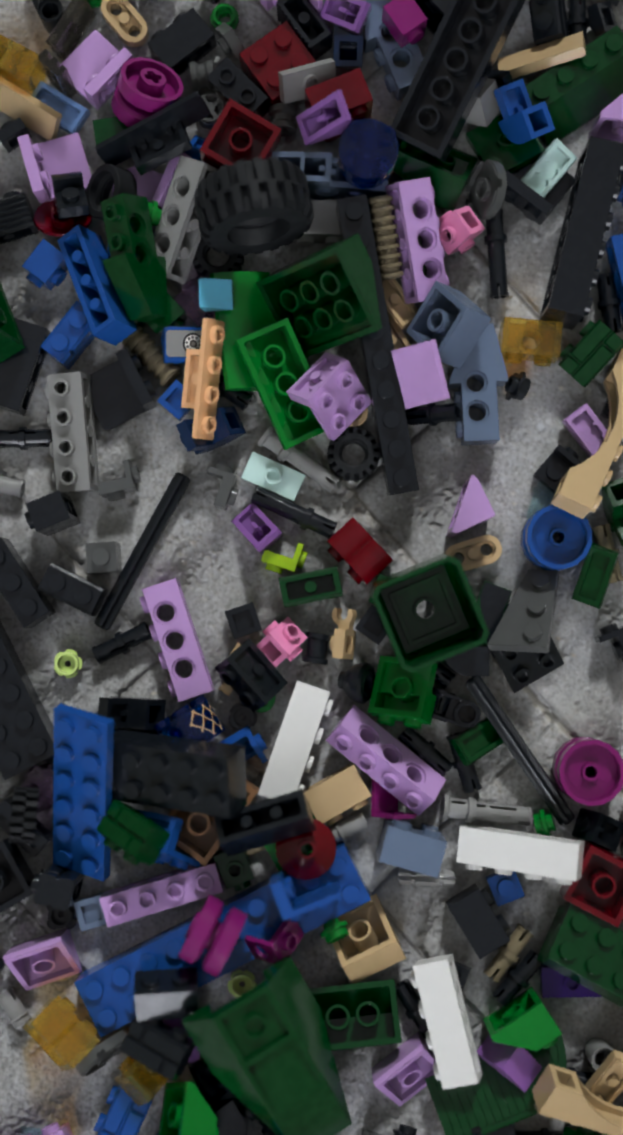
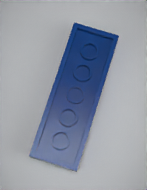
M60 703L54 708L53 864L104 882L110 876L111 848L103 844L105 837L97 832V827L103 817L107 816L106 812L112 803L114 719Z

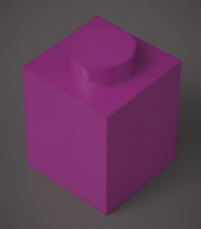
M392 0L383 6L382 22L401 48L409 43L413 45L424 37L428 19L415 0Z

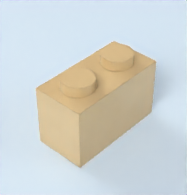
M353 763L346 765L303 790L316 820L322 823L326 822L328 826L342 819L341 813L350 808L356 811L369 803L367 798L372 796Z

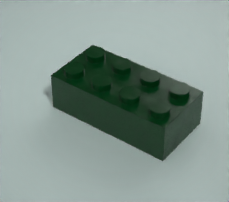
M572 903L559 906L537 961L623 1008V930Z

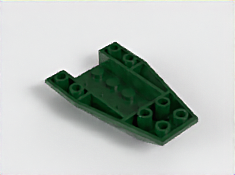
M290 955L263 970L265 981L213 1012L210 1005L207 1004L181 1020L212 1074L276 1135H335L352 1124L320 1006Z

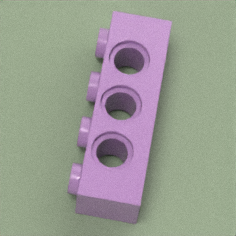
M430 177L400 181L385 186L387 195L393 196V200L390 203L394 205L392 215L396 216L393 223L397 224V229H394L395 234H398L396 243H400V247L397 250L401 252L399 262L403 264V266H400V270L404 271V275L401 276L405 304L423 302L435 281L449 286V278L445 273L444 266L445 252L439 235L440 221L436 215L434 204L435 190L431 185ZM413 205L417 209V217L413 213ZM418 235L422 239V246L418 243ZM423 265L427 268L426 276L423 273Z
M174 578L142 589L144 596L140 597V602L144 613H150L153 624L149 625L150 633L154 642L159 641L162 652L158 653V657L163 670L168 669L171 680L167 681L172 698L177 697L178 701L181 702L215 690L179 579ZM164 605H171L174 609V616L170 621L165 622L160 618V609ZM175 632L180 633L184 640L182 647L177 650L171 648L168 642L170 635ZM183 660L189 661L192 664L193 671L189 677H183L178 673V665Z
M355 705L343 716L326 739V742L417 816L435 801L446 781L443 776Z
M212 858L206 866L200 863L199 867L188 866L187 870H173L105 891L99 900L107 927H112L206 898L209 894L216 895L222 893L225 889V884L214 858Z

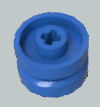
M554 505L535 512L526 521L521 531V546L524 555L534 566L543 570L560 571L577 565L587 556L592 545V530L586 517L581 519ZM555 534L560 536V540L557 541L558 543L553 540V535Z

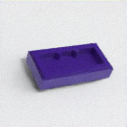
M546 965L540 967L542 998L602 997Z

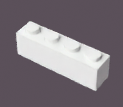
M298 680L296 681L258 795L271 799L301 789L304 790L305 785L300 784L303 772L309 774L313 764L314 756L309 755L312 745H319L324 728L319 727L322 716H329L334 701L328 699L330 691Z
M465 824L459 828L456 862L465 864V868L469 870L482 871L483 867L494 868V873L500 875H512V872L524 873V878L542 880V876L554 878V883L572 885L573 881H578L582 877L585 841Z
M453 953L418 960L413 965V970H411V980L415 989L418 988L421 1000L418 1001V1008L421 1018L426 1019L428 1027L426 1042L430 1050L433 1049L436 1060L433 1062L435 1078L437 1081L441 1080L443 1090L478 1084L483 1073Z

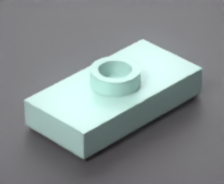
M556 138L520 180L545 198L578 158Z
M252 452L241 479L256 486H261V488L294 502L306 475L256 452Z

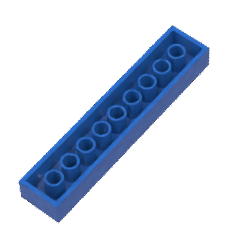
M343 841L336 844L334 862L323 875L310 880H301L291 876L297 892L295 894L296 897L339 881L341 886L342 898L337 900L338 904L323 911L318 907L308 911L309 916L297 921L304 934L371 900L368 888ZM285 871L283 872L284 875H285V878L288 877V876H290V875L287 874ZM270 878L223 901L224 908L218 919L219 922H223L226 914L233 907L247 913L248 917L227 961L217 977L202 970V962L208 951L205 948L198 960L193 964L178 958L179 952L186 940L184 936L195 916L80 973L74 983L100 1037L132 1022L136 1017L134 1001L135 971L197 967L198 987H201L254 960L255 958L244 940L246 935L269 942L283 923L270 888ZM256 946L262 953L266 954L265 950Z

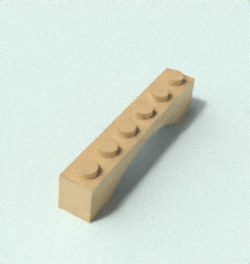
M623 347L613 358L603 381L609 405L608 427L604 440L593 456L583 463L570 468L565 473L550 503L581 519H584L590 511L595 512L598 509L602 500V496L599 495L601 487L607 486L613 474V471L609 469L612 461L616 462L623 451V446L620 445L623 438Z
M552 1064L547 1065L532 1089L538 1114L565 1121L575 1126L595 1130L601 1134L623 1135V1107L606 1102L594 1095L580 1081L576 1072Z

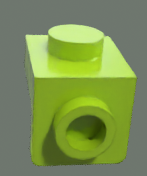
M298 542L293 559L264 550L261 561L266 563L265 569L278 574H282L283 570L295 573L297 568H303L308 552L303 551L304 544Z

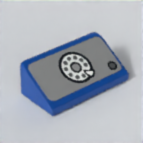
M164 327L161 336L164 363H185L186 349H200L202 327Z

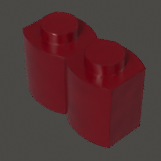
M354 518L350 519L327 541L330 546L327 550L328 553L338 563L343 560L350 567L347 573L358 585L362 581L368 585L393 562V559Z

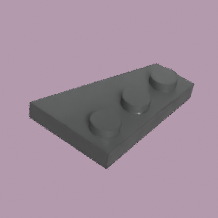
M558 570L527 571L487 644L489 650L549 653L559 582Z

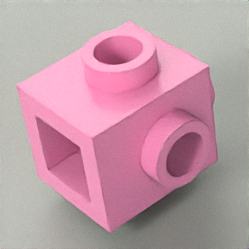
M469 205L454 211L450 210L439 218L440 241L447 255L458 251L461 254L467 252L475 245L474 239L485 230V227Z
M287 616L280 624L274 620L263 631L265 637L256 646L276 668L286 658L291 662L303 651L300 645L308 637Z

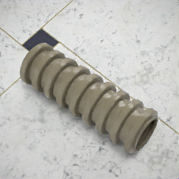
M389 195L372 197L368 200L382 281L400 278L404 275V271L400 270V266H403L402 262H399L401 252L397 250L400 247V243H396L398 234H395L394 230L397 229V224L393 223V220L396 219V216L392 215L394 205L390 203L393 200V196Z
M134 322L137 330L125 338L122 344L125 347L129 346L131 353H136L138 359L142 360L141 364L148 366V372H153V377L156 380L160 379L159 383L161 386L170 384L179 375L181 368L174 366V363H164L162 348L155 346L156 341L154 339L150 340V335L143 333V327L137 326L138 322Z

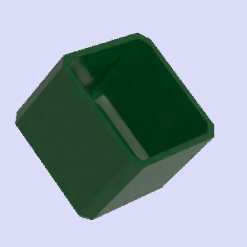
M438 555L375 581L369 591L397 661L402 669L409 672H416L486 642L489 635V630L461 562L449 555ZM422 601H429L433 605V613L427 618L418 616L416 611L418 604Z

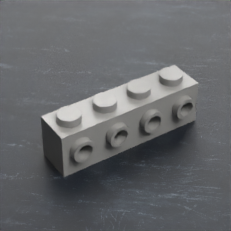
M81 371L47 375L45 395L47 400H49L50 412L47 414V423L52 432L49 450L51 457L54 459L55 470L52 472L53 486L56 488V491L60 490L66 494L98 491L99 472L91 375Z

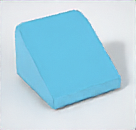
M199 278V307L204 312L234 310L232 279Z

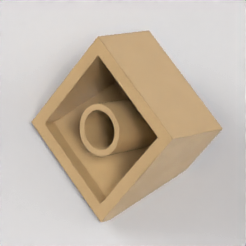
M377 894L372 895L370 901L337 917L340 922L347 921L349 935L334 942L333 946L340 964L352 984L406 959Z

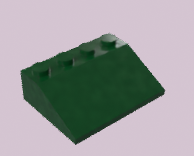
M358 233L284 266L256 282L276 322L288 317L305 357L373 333L382 328L372 260Z

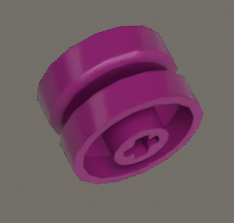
M143 57L129 59L123 63L117 81L118 85L111 102L112 111L120 122L127 127H131L180 100L184 89L182 79L173 69L154 59Z
M575 737L563 743L555 753L552 763L553 779L558 788L574 801L587 806L603 805L613 800L623 787V760L618 751L608 743L590 737ZM587 767H589L590 772L588 776L585 774Z
M209 894L201 911H197L184 936L186 940L179 952L178 958L193 964L198 960L205 948L208 951L202 962V970L217 977L241 933L248 914L233 907L228 911L223 922H219L218 919L223 911L224 902Z

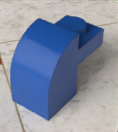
M523 78L493 91L503 120L498 122L499 127L506 138L512 143L523 144L555 130L546 101L532 106Z

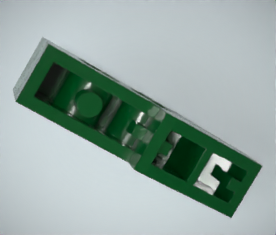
M121 193L101 201L110 258L103 260V264L129 321L148 322L168 315L165 257L157 256L147 197Z

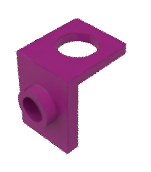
M372 779V817L393 820L416 818L415 813L398 811V799Z
M291 919L283 921L269 942L246 935L244 940L255 959L274 964L287 955L292 954L303 938L304 933L297 921L291 922ZM256 946L261 947L267 954L262 953Z

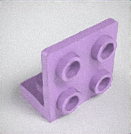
M94 30L57 67V72L98 110L114 94L123 63L132 59L133 55L125 47L118 51L97 30Z
M79 133L35 144L29 134L17 137L32 192L40 204L54 200L51 175L81 171L84 189L87 191L92 175Z
M327 352L286 391L292 401L311 409L325 434L332 441H335L371 404L370 397L348 359Z

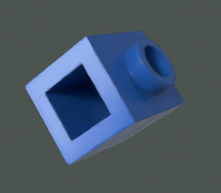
M42 239L22 265L28 273L27 280L39 289L45 286L50 291L54 286H59L64 281L68 269L62 252L45 239Z

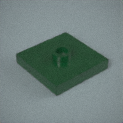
M502 114L494 118L488 127L479 126L466 133V140L480 162H485L487 159L498 161L504 166L505 171L508 170L510 173L536 161L545 151L538 138L523 144H514L508 140L498 124L499 121L503 120Z

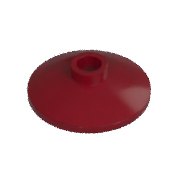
M55 200L41 204L34 213L36 227L41 232L55 237L64 236L78 224L88 228L93 218L89 214L88 216L59 220Z
M313 819L315 831L276 842V857L280 866L287 874L297 879L310 880L323 875L328 871L335 859L336 842L334 836L325 824ZM304 844H310L312 846L311 854L303 855L301 847Z

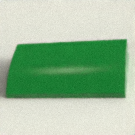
M230 271L210 274V278L233 280L234 310L215 311L216 320L224 321L225 339L223 341L221 360L226 391H257L235 340L276 323L256 282L270 275V272Z
M288 317L235 340L283 449L287 450L323 433L324 430L311 409L292 401L286 392L310 368Z

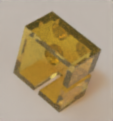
M59 996L48 1000L22 1027L62 1071L74 1069L100 1040L95 1036L97 1033L96 1028L88 1020L85 1019L82 1022L76 1017L77 1015L74 1012L77 1008L67 997L61 999Z

